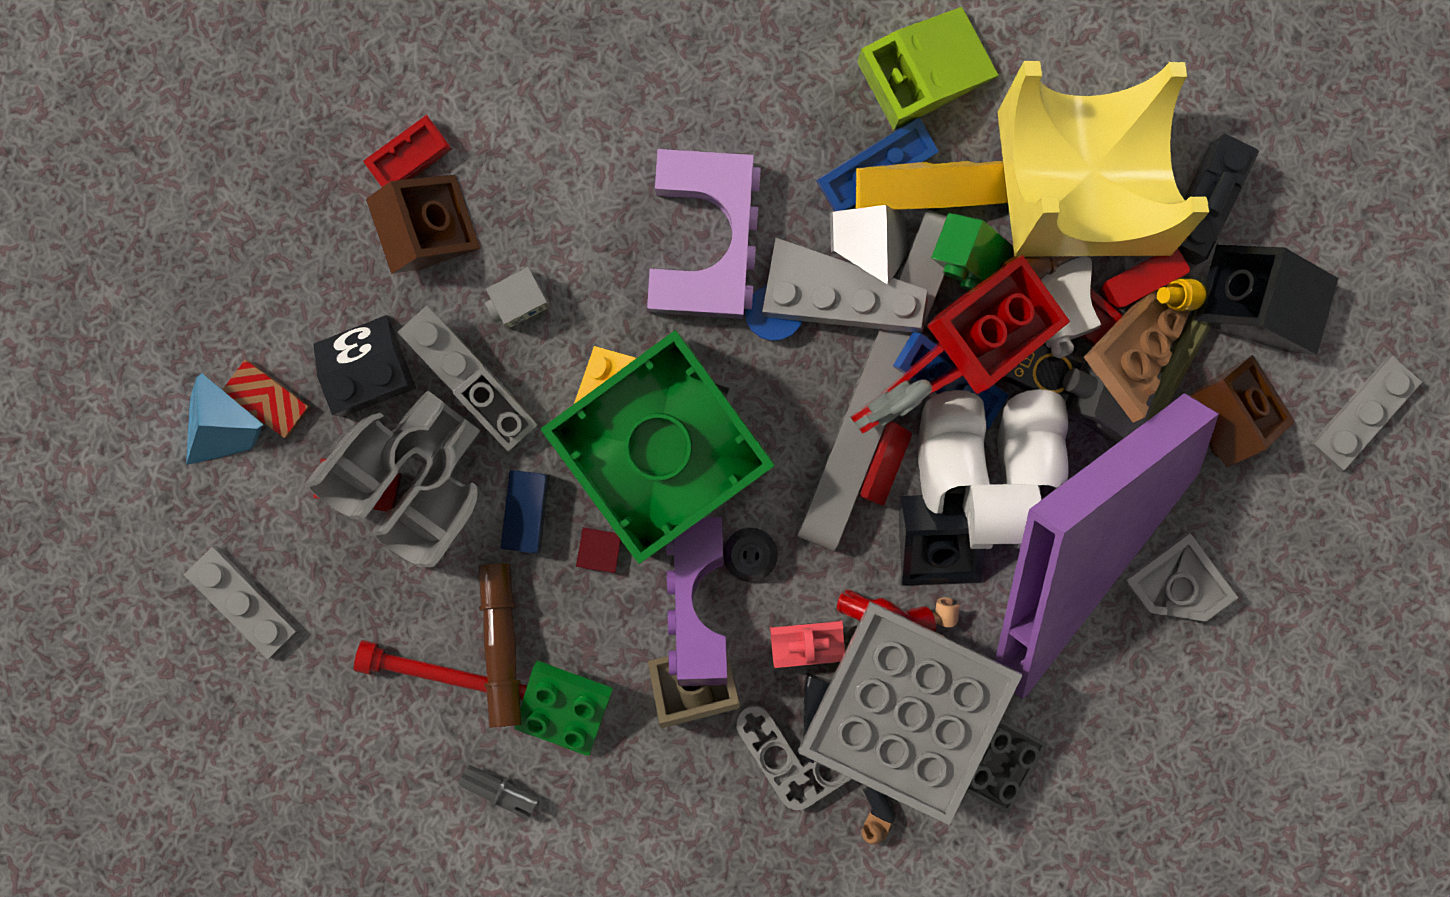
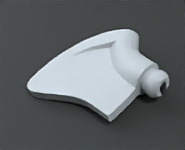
M1087 256L1062 264L1057 267L1056 272L1051 275L1047 274L1041 279L1071 321L1045 342L1046 346L1051 348L1053 356L1057 358H1062L1072 353L1074 346L1070 341L1071 339L1088 334L1101 326L1091 302L1092 261Z

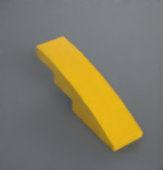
M961 161L940 164L918 162L856 168V209L887 205L892 209H922L1008 203L1003 161L983 163Z

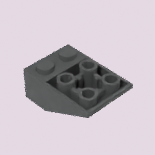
M1002 718L966 792L1010 813L1045 750L1047 743Z

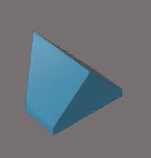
M203 373L196 377L190 397L186 465L250 450L256 444L263 426L260 421Z

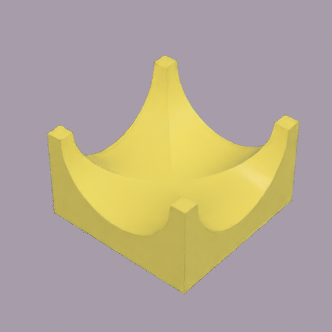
M1024 61L997 112L1014 256H1171L1209 213L1207 197H1190L1185 201L1179 193L1172 171L1170 152L1171 126L1175 104L1180 89L1187 78L1185 62H1169L1158 74L1149 80L1126 90L1096 96H1074L1053 91L1040 81L1042 77L1040 61Z

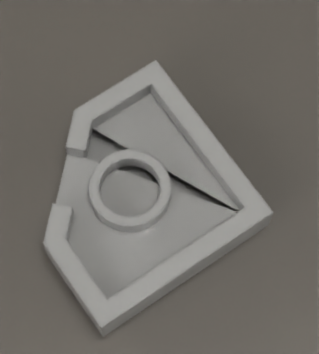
M1191 533L1183 534L1123 579V582L1144 610L1153 614L1207 622L1238 598Z

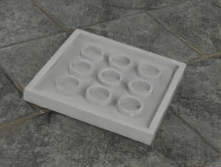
M870 601L798 752L807 758L950 825L1023 675L1012 668Z

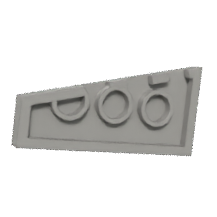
M775 238L762 312L767 318L923 333L929 295L927 289L892 278L887 285L857 265Z

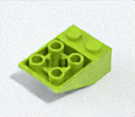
M963 7L892 32L863 47L857 61L893 131L999 76Z

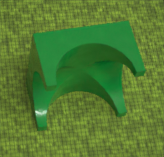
M676 330L540 429L638 564L645 561L775 466V462L758 442L723 395L683 336Z

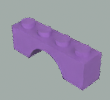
M722 517L702 518L666 545L667 556L674 555L675 570L667 571L668 595H675V610H668V634H676V650H669V675H677L678 686L727 685L726 637L704 626L693 608V597L701 580L713 570L723 566Z

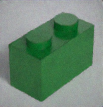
M948 213L931 259L944 268L942 272L944 275L962 281L960 287L970 291L1000 269L1001 263L1014 256V248L1012 244L983 220Z

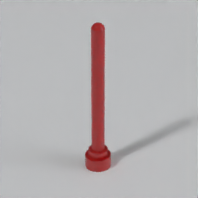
M361 640L358 646L353 667L355 672L370 675L372 671L379 673L383 669L487 693V689L484 687V683H488L487 676L386 654L385 649L378 648V643ZM519 684L521 701H523L527 685Z

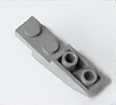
M426 305L397 332L507 451L511 450L537 426V423L511 393L429 305Z

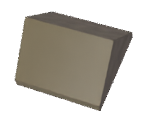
M727 648V685L678 686L677 675H669V656L648 661L661 728L741 708Z

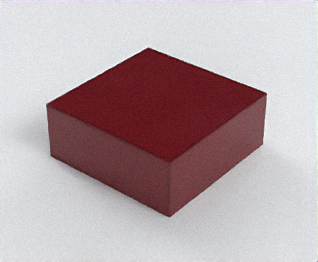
M582 527L576 567L616 573L621 539L616 532Z

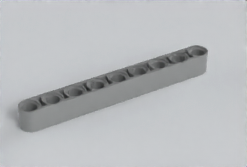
M927 208L920 221V228L910 246L903 270L901 269L898 280L927 289L929 296L924 325L944 277L942 273L944 268L931 259V256L947 216ZM877 330V337L871 345L863 366L864 370L856 383L849 401V408L846 415L843 416L834 439V446L828 454L819 477L821 479L817 489L815 488L805 513L806 517L803 524L800 525L797 537L835 551L885 425L881 426L879 423L862 434L850 417L879 396L903 375L902 372L893 367V364L913 332Z

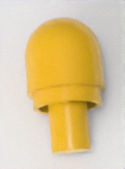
M1176 279L1166 287L1158 290L1157 299L1160 303H1166L1173 310L1192 311L1198 309L1204 303L1206 290L1198 280Z

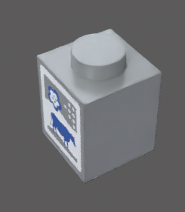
M529 267L486 288L490 300L486 301L485 305L495 323L502 321L508 328L551 307Z

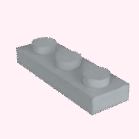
M1388 356L1310 445L1339 471H1344L1418 388L1422 381L1394 356Z
M217 546L211 547L184 574L267 660L271 659L299 631Z

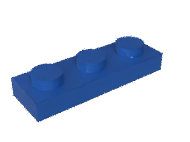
M917 117L821 176L816 182L833 211H843L856 204V168L923 162L939 151L920 117Z
M913 332L894 362L893 367L904 374L937 344L923 334ZM944 350L911 379L915 382L919 380H928L930 382L956 365ZM964 376L932 393L937 395L945 391L961 390L976 394ZM995 385L976 394L982 399L984 404L986 429L990 428L1009 396Z

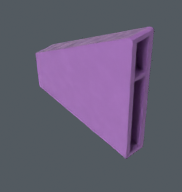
M1184 393L1029 509L995 661L1023 675L1014 692L1021 699L1029 694L1198 476L1219 415L1218 413Z

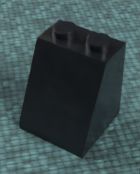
M1217 244L1205 283L1206 299L1198 308L1195 321L1286 352L1317 355L1339 278L1285 247Z

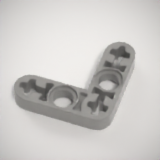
M750 704L739 711L736 718V728L739 735L781 801L792 810L805 809L851 780V778L841 773L837 778L828 780L819 773L820 763L814 761V763L805 762L802 764L774 719L764 707L758 704ZM752 713L755 717L762 715L765 718L761 723V727L766 736L771 731H774L777 736L766 740L758 749L753 745V743L760 741L757 733L753 729L746 731L743 727L747 724L746 715ZM780 746L786 751L787 759L782 766L771 767L765 762L764 754L769 747ZM812 769L816 781L823 788L816 791L814 784H811L805 788V798L799 801L796 796L789 799L787 797V794L791 791L789 784L792 781H795L798 785L804 784L810 780L805 772Z

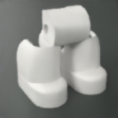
M1039 389L1020 393L1007 402L1004 407L997 437L1003 484H990L984 451L986 420L982 399L969 391L953 390L937 394L926 402L922 412L917 442L923 499L929 510L934 513H942L947 490L957 486H966L963 509L968 520L971 549H992L993 544H1013L1015 548H1020L1029 509L1041 501L1038 485H1049L1057 489L1068 481L1069 468L1065 442L1068 432V417L1065 400L1061 395L1053 391Z

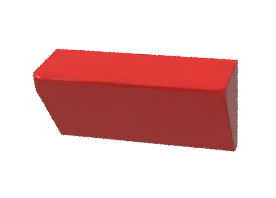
M1177 249L1171 256H1153L1107 280L1101 286L1099 292L1102 298L1116 307L1122 308L1188 274L1190 268L1180 250Z
M892 421L885 424L859 490V497L881 506L885 505L912 436L910 431Z

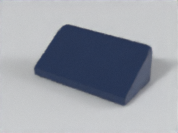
M510 470L500 549L535 554L541 552L550 474Z

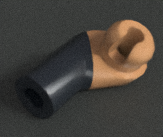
M866 787L863 789V792L871 806V811L864 823L861 834L865 842L875 845L884 841L888 836L896 813L887 795Z

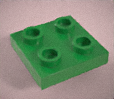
M537 660L532 669L521 705L522 725H517L514 729L589 756L606 707L609 704L613 688Z

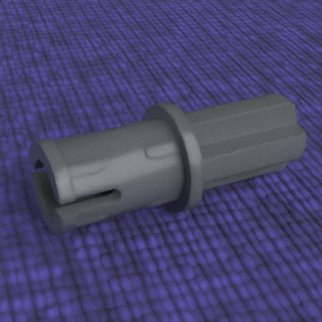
M468 765L459 780L461 787L491 801V807L494 808L497 805L527 821L539 799L538 796L508 783V778L504 777L502 781L472 765Z

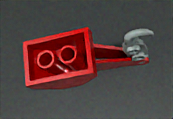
M1021 255L962 295L935 316L929 323L928 328L939 343L879 396L855 412L850 418L860 432L864 434L879 423L883 426L899 414L901 416L905 415L918 406L923 398L961 376L965 377L975 393L978 394L993 386L1071 321L1025 257ZM944 350L956 365L930 382L928 380H919L911 385L908 382Z

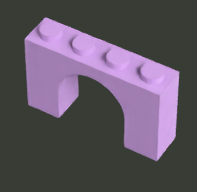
M657 149L656 196L697 198L713 203L723 211L729 220L732 229V240L723 258L707 269L699 271L650 269L647 303L649 313L743 319L744 309L752 310L753 286L745 285L746 270H754L756 246H748L749 230L757 231L758 207L750 206L751 191H759L761 167H753L754 155Z

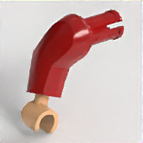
M846 589L845 594L842 593L837 602L839 613L859 621L871 601L936 632V624L943 627L955 626L958 622L960 605H953V599L948 597L937 599L936 610L932 613L926 606L902 610L885 598L868 599L850 589Z

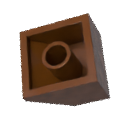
M456 175L390 181L366 199L391 274L420 270L480 249Z
M1253 355L1205 383L1189 395L1219 414L1209 446L1214 455L1222 460L1226 468L1266 450L1295 422Z

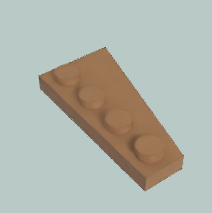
M1159 289L1140 298L1084 356L1093 372L1100 378L1133 423L1145 418L1149 406L1146 404L1150 395L1156 393L1160 380L1157 378L1163 366L1168 364L1172 355L1170 346L1174 340L1179 338L1190 311H1176L1168 307L1166 303H1160L1157 299Z

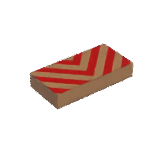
M246 359L222 389L244 409L286 439L290 437L311 409V406Z

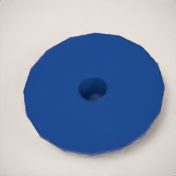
M766 285L754 292L752 310L745 309L746 322L751 331L762 339L769 341L784 340L798 330L802 321L765 317L762 310Z

